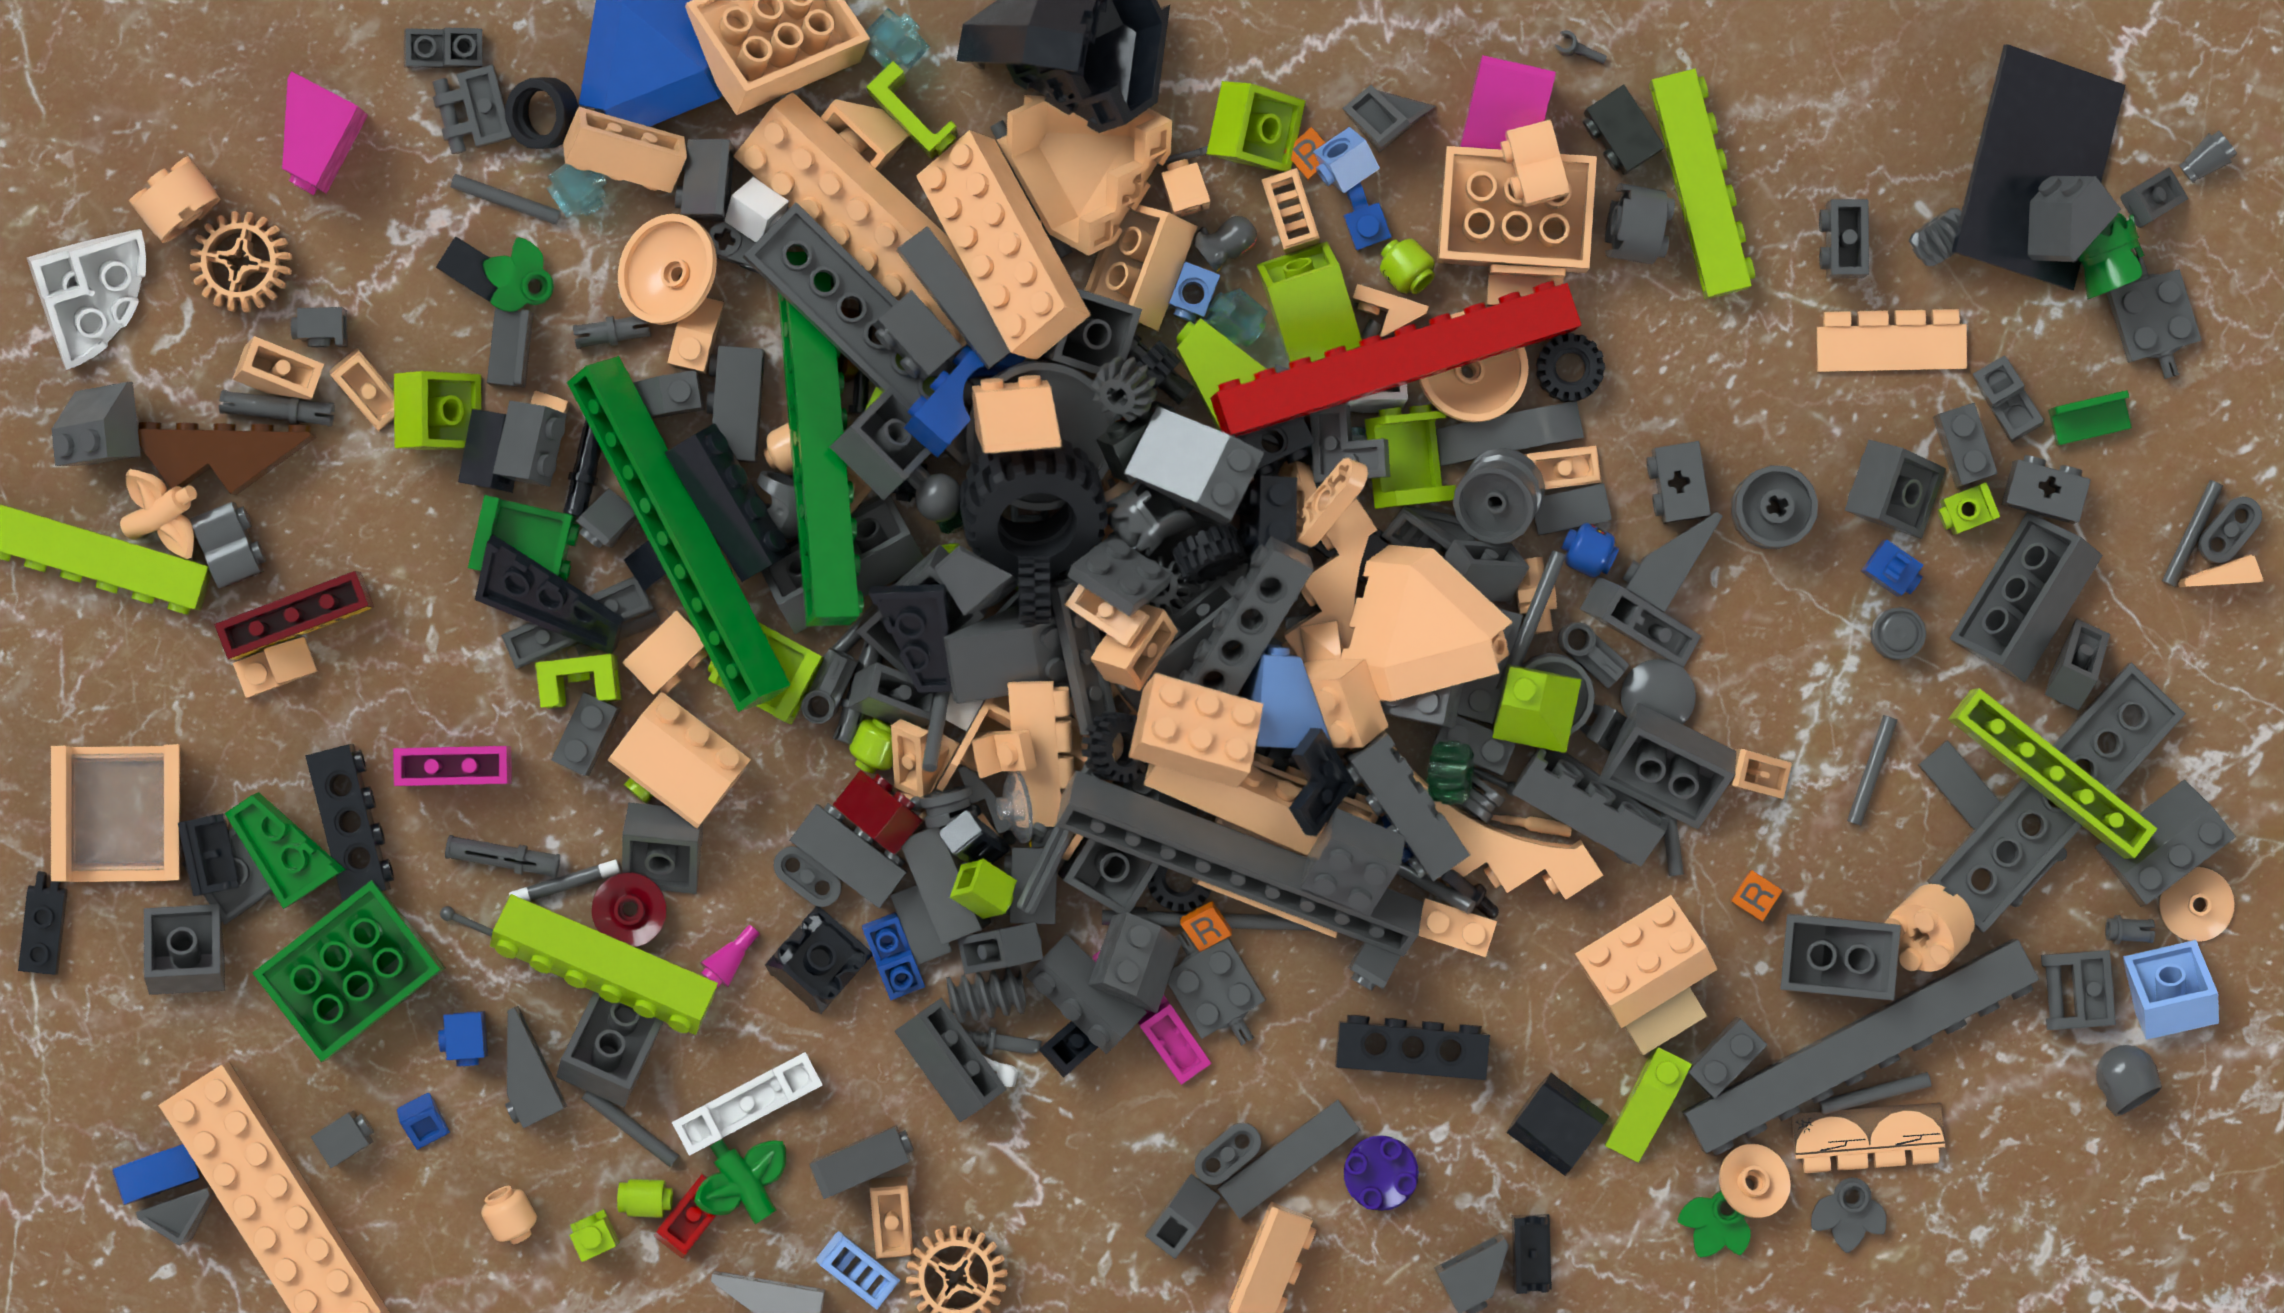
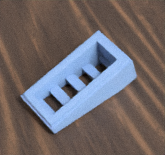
M840 1231L833 1236L816 1258L817 1263L875 1309L880 1307L900 1282L899 1278ZM846 1247L848 1250L837 1262V1264L833 1265L832 1262L834 1261V1259L838 1256L842 1249ZM854 1257H859L860 1260L848 1275L844 1274L843 1271ZM869 1265L872 1267V1270L858 1285L855 1281ZM881 1274L884 1277L883 1281L872 1294H869L867 1292L868 1288Z

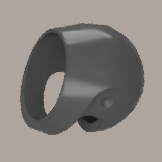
M762 471L757 479V483L772 498V504L765 503L770 517L785 539L799 537L793 476L773 471Z
M2119 1045L2107 1051L2098 1062L2096 1068L2097 1084L2107 1098L2106 1107L2115 1117L2135 1109L2162 1089L2155 1062L2141 1048L2131 1045Z

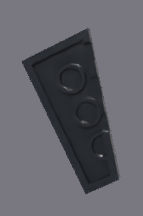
M492 535L487 541L475 596L476 601L608 654H613L618 646L624 621L623 617L495 535Z

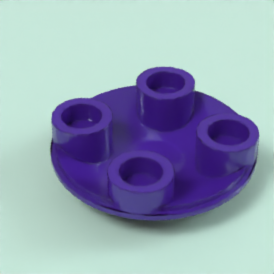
M1372 1136L1362 1140L1354 1146L1345 1161V1185L1350 1195L1366 1209L1378 1211L1394 1209L1411 1197L1418 1183L1419 1171L1414 1154L1403 1142L1390 1136Z

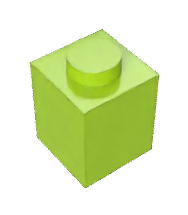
M985 859L969 862L960 866L950 898L982 919L1005 914L1013 902V891L1017 880Z

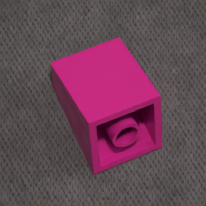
M1482 55L1476 71L1460 147L1501 150L1500 142L1506 141V131L1543 122L1556 72Z
M292 71L287 79L282 169L291 175L288 181L312 195L315 194L317 189L327 194L368 114L357 105Z

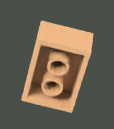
M1155 673L1142 691L1129 757L1238 788L1251 771L1264 704Z
M1671 895L1575 953L1587 978L1621 1028L1718 970L1707 946Z

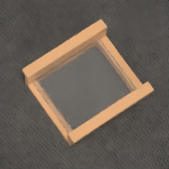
M180 745L125 747L51 746V881H179Z

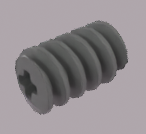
M1021 966L1018 977H1014L1010 968H1005L1002 980L999 979L995 970H991L988 982H985L980 972H977L974 984H970L964 974L961 975L959 986L955 987L950 977H946L951 1012L956 1015L960 1023H965L967 1011H970L975 1021L980 1020L982 1009H985L990 1019L995 1018L997 1007H1000L1004 1016L1010 1015L1012 1004L1015 1005L1020 1014L1025 1012L1026 996Z

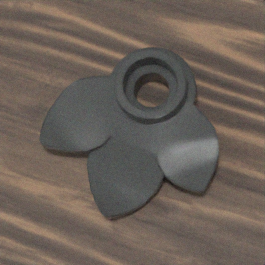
M1851 1177L1840 1181L1835 1187L1834 1194L1823 1197L1817 1202L1811 1216V1227L1816 1231L1831 1228L1838 1246L1844 1252L1849 1253L1859 1245L1866 1231L1883 1235L1886 1229L1887 1217L1883 1207L1871 1199V1191L1868 1185L1858 1178ZM1848 1190H1857L1859 1197L1856 1202L1848 1203L1846 1201L1845 1195Z

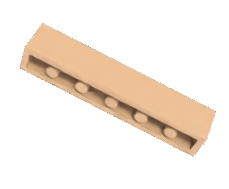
M1148 763L1144 781L1145 786L1305 855L1310 853L1325 828L1324 826L1317 836L1305 835L1289 810V807L1302 789L1289 781L1280 780L1264 773L1255 766H1251L1250 774L1238 788ZM1340 805L1337 807L1369 822L1372 821V819L1356 810H1350Z

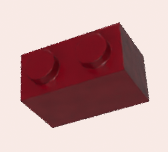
M860 770L833 803V806L874 841L896 855L923 820L912 811L916 805L899 791L895 795L890 793L894 786L878 773L872 779Z

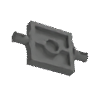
M2135 255L2142 267L2141 277L2125 286L2106 292L2127 362L2130 363L2143 358H2158L2164 379L2180 375L2173 353L2183 346L2202 341L2180 269L2162 275H2148L2143 257L2138 258Z
M1185 931L1175 936L1181 942V946L1187 956L1179 965L1172 969L1168 985L1201 1039L1218 1029L1228 1027L1232 1029L1241 1046L1247 1040L1249 1042L1255 1038L1243 1018L1249 1010L1266 1001V998L1230 938L1227 937L1199 952Z

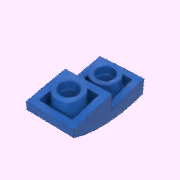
M897 912L862 925L864 935L890 1001L924 988L923 978Z
M183 1144L129 1162L112 1170L123 1205L159 1195L163 1191L198 1181L200 1178L195 1162Z

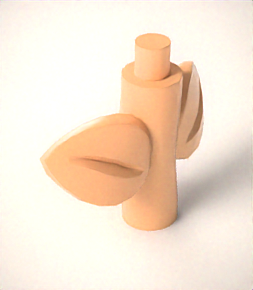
M133 469L126 472L128 492L132 500L142 509L121 518L120 526L124 535L131 540H136L157 531L159 538L170 551L183 559L192 558L194 545L193 527L190 520L182 515V513L190 508L191 501L197 497L195 488L191 485L184 488L175 486L167 491L165 483L154 475Z

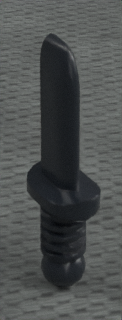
M1452 869L1442 875L1441 878L1454 890L1475 901L1474 909L1477 908L1489 919L1498 916L1499 909L1485 896L1487 890L1482 884L1473 886L1462 875Z

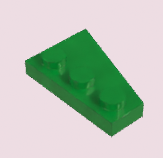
M260 792L249 796L225 812L226 817L283 909L291 906L346 870Z

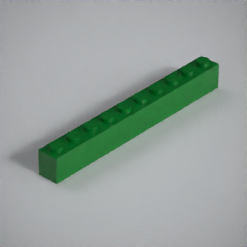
M786 252L787 260L792 265L801 266L806 263V252ZM821 272L816 274L813 279L816 289L821 292L831 291L834 281L829 274ZM778 292L806 626L851 625L860 616L859 613L863 612L864 607L863 594L861 591H857L856 577L860 574V558L858 554H854L853 540L857 536V522L854 517H851L850 503L854 499V487L852 481H848L847 467L849 466L830 448L847 428V411L845 408H841L840 394H843L844 376L842 372H838L837 358L840 357L841 352Z
M617 356L585 366L567 384L738 712L772 700L791 686L766 635L762 631L750 604L738 585L731 568L727 564L715 537L712 535L707 523L665 454L668 449L623 362Z

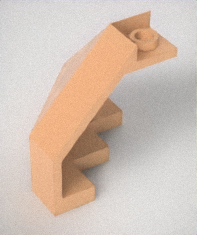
M1024 95V105L1008 112L1007 135L997 139V142L1049 235L1088 256L1115 244L1123 231L1118 226L1129 209L1134 211L1137 209L1151 185L1146 181L1157 163L1163 166L1171 154L1172 120L1149 108L1126 125L1098 133L1087 126L1088 121L1075 113L1067 115L1045 101L1046 96Z
M1388 545L1366 562L1363 576L1368 578L1363 598L1357 597L1349 625V627L1354 629L1350 648H1343L1341 659L1366 660L1379 700L1396 701L1499 674L1497 664L1509 655L1503 630L1513 622L1432 548Z

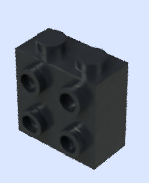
M1260 475L1249 483L1236 509V514L1240 515V529L1237 530V533L1247 555L1244 563H1251L1256 549L1260 545L1265 546L1271 536L1296 549L1297 478Z

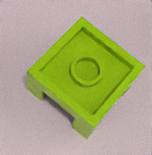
M605 654L535 662L541 708L547 707V709L566 706L564 677H568V683L591 680L590 674L593 673L596 697L599 701L623 700L617 655Z

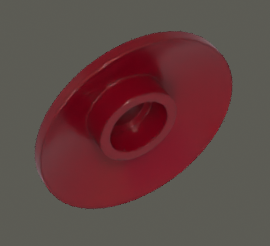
M626 872L610 877L598 888L592 901V918L598 932L633 947L644 945L655 938L666 920L667 905L661 889L653 880L642 874ZM627 902L636 904L638 910L635 915L631 916L625 913L624 905Z

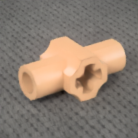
M1543 557L1524 559L1530 568L1516 590L1519 614H1526L1545 569ZM1555 585L1535 634L1553 631L1550 610L1557 609Z

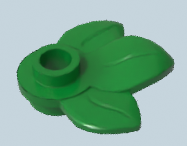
M517 237L513 243L511 257L495 256L483 262L487 279L498 288L490 301L494 307L512 312L519 310L526 304H542L551 297L554 289L552 277L543 269V254L532 242ZM532 279L537 280L540 284V289L535 294L528 289V283Z
M1722 1191L1715 1193L1712 1198L1696 1197L1682 1208L1677 1218L1678 1223L1681 1225L1695 1228L1693 1244L1695 1252L1700 1258L1717 1253L1725 1245L1735 1254L1742 1255L1750 1242L1751 1230L1744 1219L1745 1216L1736 1210H1733L1729 1215L1721 1213V1204L1726 1201Z

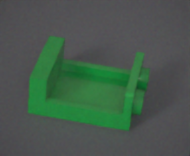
M484 495L468 568L481 571L487 541L492 535H495L560 578L568 581L572 561L566 560L569 545L576 546L580 525L574 524L576 519L574 515Z

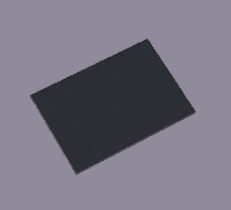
M2004 44L1952 252L2074 291L2081 265L2078 258L2075 262L2031 260L2028 256L2030 201L2039 192L2038 188L2041 183L2051 176H2096L2100 182L2102 181L2126 85L2009 44Z

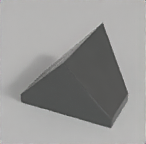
M1370 85L1344 106L1343 110L1378 153H1380L1436 106L1379 91Z
M960 545L936 565L938 576L963 615L995 606L1018 586L1019 580L1015 579L1013 575L995 567Z
M207 1187L137 1211L136 1215L138 1220L178 1246H181L193 1239L215 1193L211 1187Z

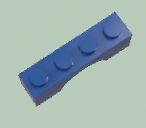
M966 345L952 361L957 366L951 374L944 370L930 385V388L935 392L927 400L921 395L907 411L912 418L903 428L938 458L971 420L963 401L965 383L977 377L992 378L1002 370L1023 362L1027 357L1011 353L988 370L975 352Z

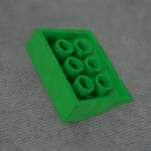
M371 880L252 974L320 1062H324L441 973L446 967L421 935L375 882Z

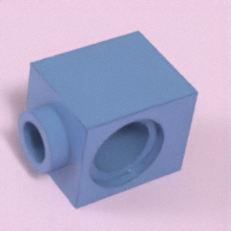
M1350 127L1313 151L1320 164L1316 167V171L1322 181L1327 186L1333 184L1343 193L1380 169L1367 141Z
M1185 262L1169 302V307L1175 309L1173 315L1192 323L1195 322L1196 317L1204 320L1220 275ZM1194 284L1202 288L1204 298L1201 302L1189 304L1184 300L1182 292L1188 285Z

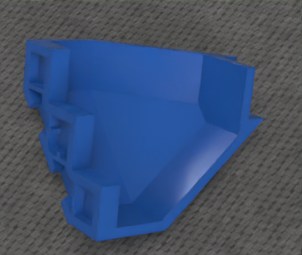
M596 0L579 105L595 108L596 112L650 127L719 99L723 94L715 83L685 8L686 3L692 0Z

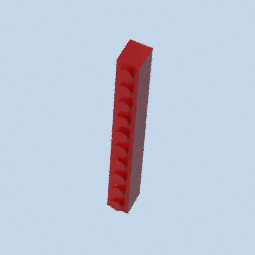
M1554 281L1545 282L1533 287L1534 293L1521 297L1519 291L1498 298L1499 304L1486 308L1485 302H1481L1463 309L1465 315L1451 318L1450 313L1431 318L1428 320L1430 326L1417 329L1415 324H1410L1394 330L1395 336L1382 340L1380 335H1375L1359 341L1360 347L1347 351L1345 346L1330 349L1324 352V359L1312 362L1310 356L1290 362V369L1276 373L1275 367L1253 374L1255 380L1241 384L1239 378L1218 385L1219 391L1210 398L1221 432L1233 437H1239L1552 339L1559 335L1571 333L1582 324L1568 283L1555 286Z

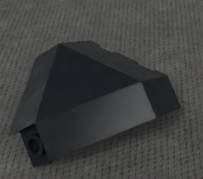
M997 0L962 25L956 61L971 63L978 69H984L985 63L1026 64L1064 70L1070 75L1083 76L1088 44H1095L1100 12L1106 13L1108 0Z
M1108 0L1106 13L1100 12L1095 44H1088L1083 76L1070 75L1064 70L1026 64H1006V67L1015 84L1025 90L1029 88L1035 89L1046 96L1045 101L1067 115L1075 113L1088 121L1087 126L1098 133L1126 125L1158 102L1170 5L1160 8L1157 0Z

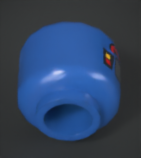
M1583 523L1577 531L1570 528L1561 546V549L1567 551L1565 557L1566 565L1591 578L1598 577L1601 572L1607 575L1619 551V547L1615 546L1613 534L1590 523Z

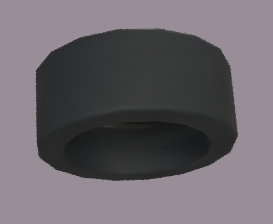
M549 77L529 78L518 83L510 92L505 105V119L510 133L518 143L532 149L555 148L563 145L579 105L574 92L561 80ZM538 91L547 92L556 108V122L553 130L547 135L538 134L532 127L529 119V104L532 96Z

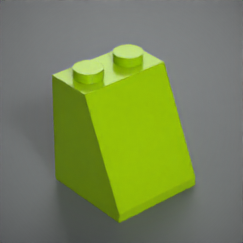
M1327 241L1256 264L1289 363L1309 356L1311 361L1314 362L1325 358L1324 352L1340 346H1345L1347 351L1360 347L1359 341L1362 338L1340 265Z
M1200 318L1195 325L1189 321L1176 337V342L1179 344L1177 355L1216 429L1221 431L1210 400L1219 391L1218 385L1238 378L1241 384L1255 380L1253 374L1266 368Z

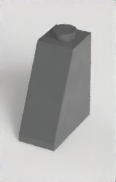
M897 1125L813 1159L809 1165L822 1197L826 1199L910 1162L911 1159L908 1153L914 1151V1148L906 1130L899 1132Z

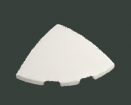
M141 229L100 237L27 257L44 312L66 370L81 365L108 347V342L120 328L127 326L139 303L137 297L142 278L146 275V252Z

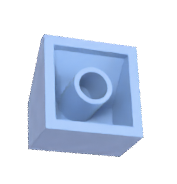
M2196 940L2123 956L2135 1013L2146 1040L2219 1023L2218 992Z

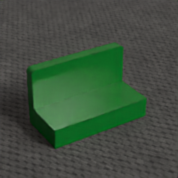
M2128 390L2049 409L2048 412L2056 446L2131 429L2125 399L2129 398Z

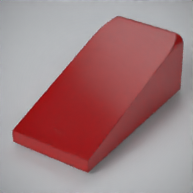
M703 1174L700 1175L654 1234L657 1240L682 1259L717 1216L701 1210L694 1202L699 1186L707 1179Z

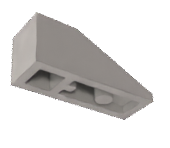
M714 1271L711 1277L712 1283L753 1313H822L826 1289Z

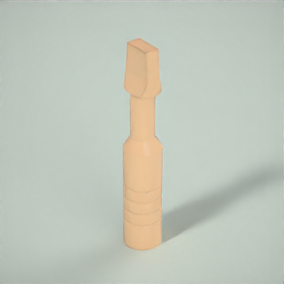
M1493 815L1491 820L1499 821L1505 825L1524 827L1528 831L1570 838L1572 831L1570 826L1561 821L1533 816L1522 818L1510 815Z

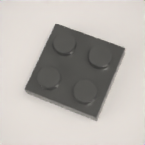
M1110 535L1071 566L1068 577L1130 617L1168 586L1172 574L1160 567L1155 561L1146 558L1129 547L1124 541Z

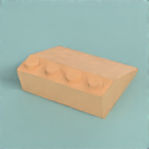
M692 0L687 2L685 6L715 83L736 115L861 62L870 41L869 35L845 0Z
M1447 146L1437 263L1490 267L1491 264L1566 268V272L1587 273L1590 268L1597 156L1560 154L1570 190L1569 195L1524 207L1522 199L1515 200L1510 178L1516 177L1512 162L1505 163L1502 150Z

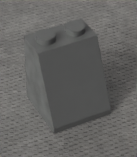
M1076 288L1090 316L1041 357L1097 374L1099 368L1104 363L1111 362L1114 358L1121 356L1126 361L1142 309Z

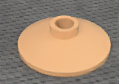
M2196 867L2160 894L2159 910L2166 927L2176 936L2188 941L2196 940L2201 942L2218 936L2227 928L2234 913V896L2229 884L2220 874L2208 868ZM2198 897L2203 898L2206 903L2204 910L2201 912H2197L2193 907V902Z
M1759 1144L1739 1146L1725 1157L1720 1167L1719 1183L1722 1194L1728 1204L1738 1213L1751 1218H1764L1779 1211L1786 1203L1791 1187L1790 1175L1783 1160L1770 1148ZM1746 1178H1749L1753 1181V1190L1748 1188V1186L1746 1185Z

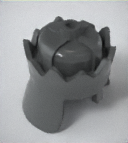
M1138 481L1135 482L1128 492H1123L1118 497L1106 502V509L1115 507L1108 514V525L1113 530L1108 537L1112 535L1124 541L1137 552L1145 549L1142 555L1146 558L1167 537L1197 526L1192 516L1183 507L1175 510L1169 497Z

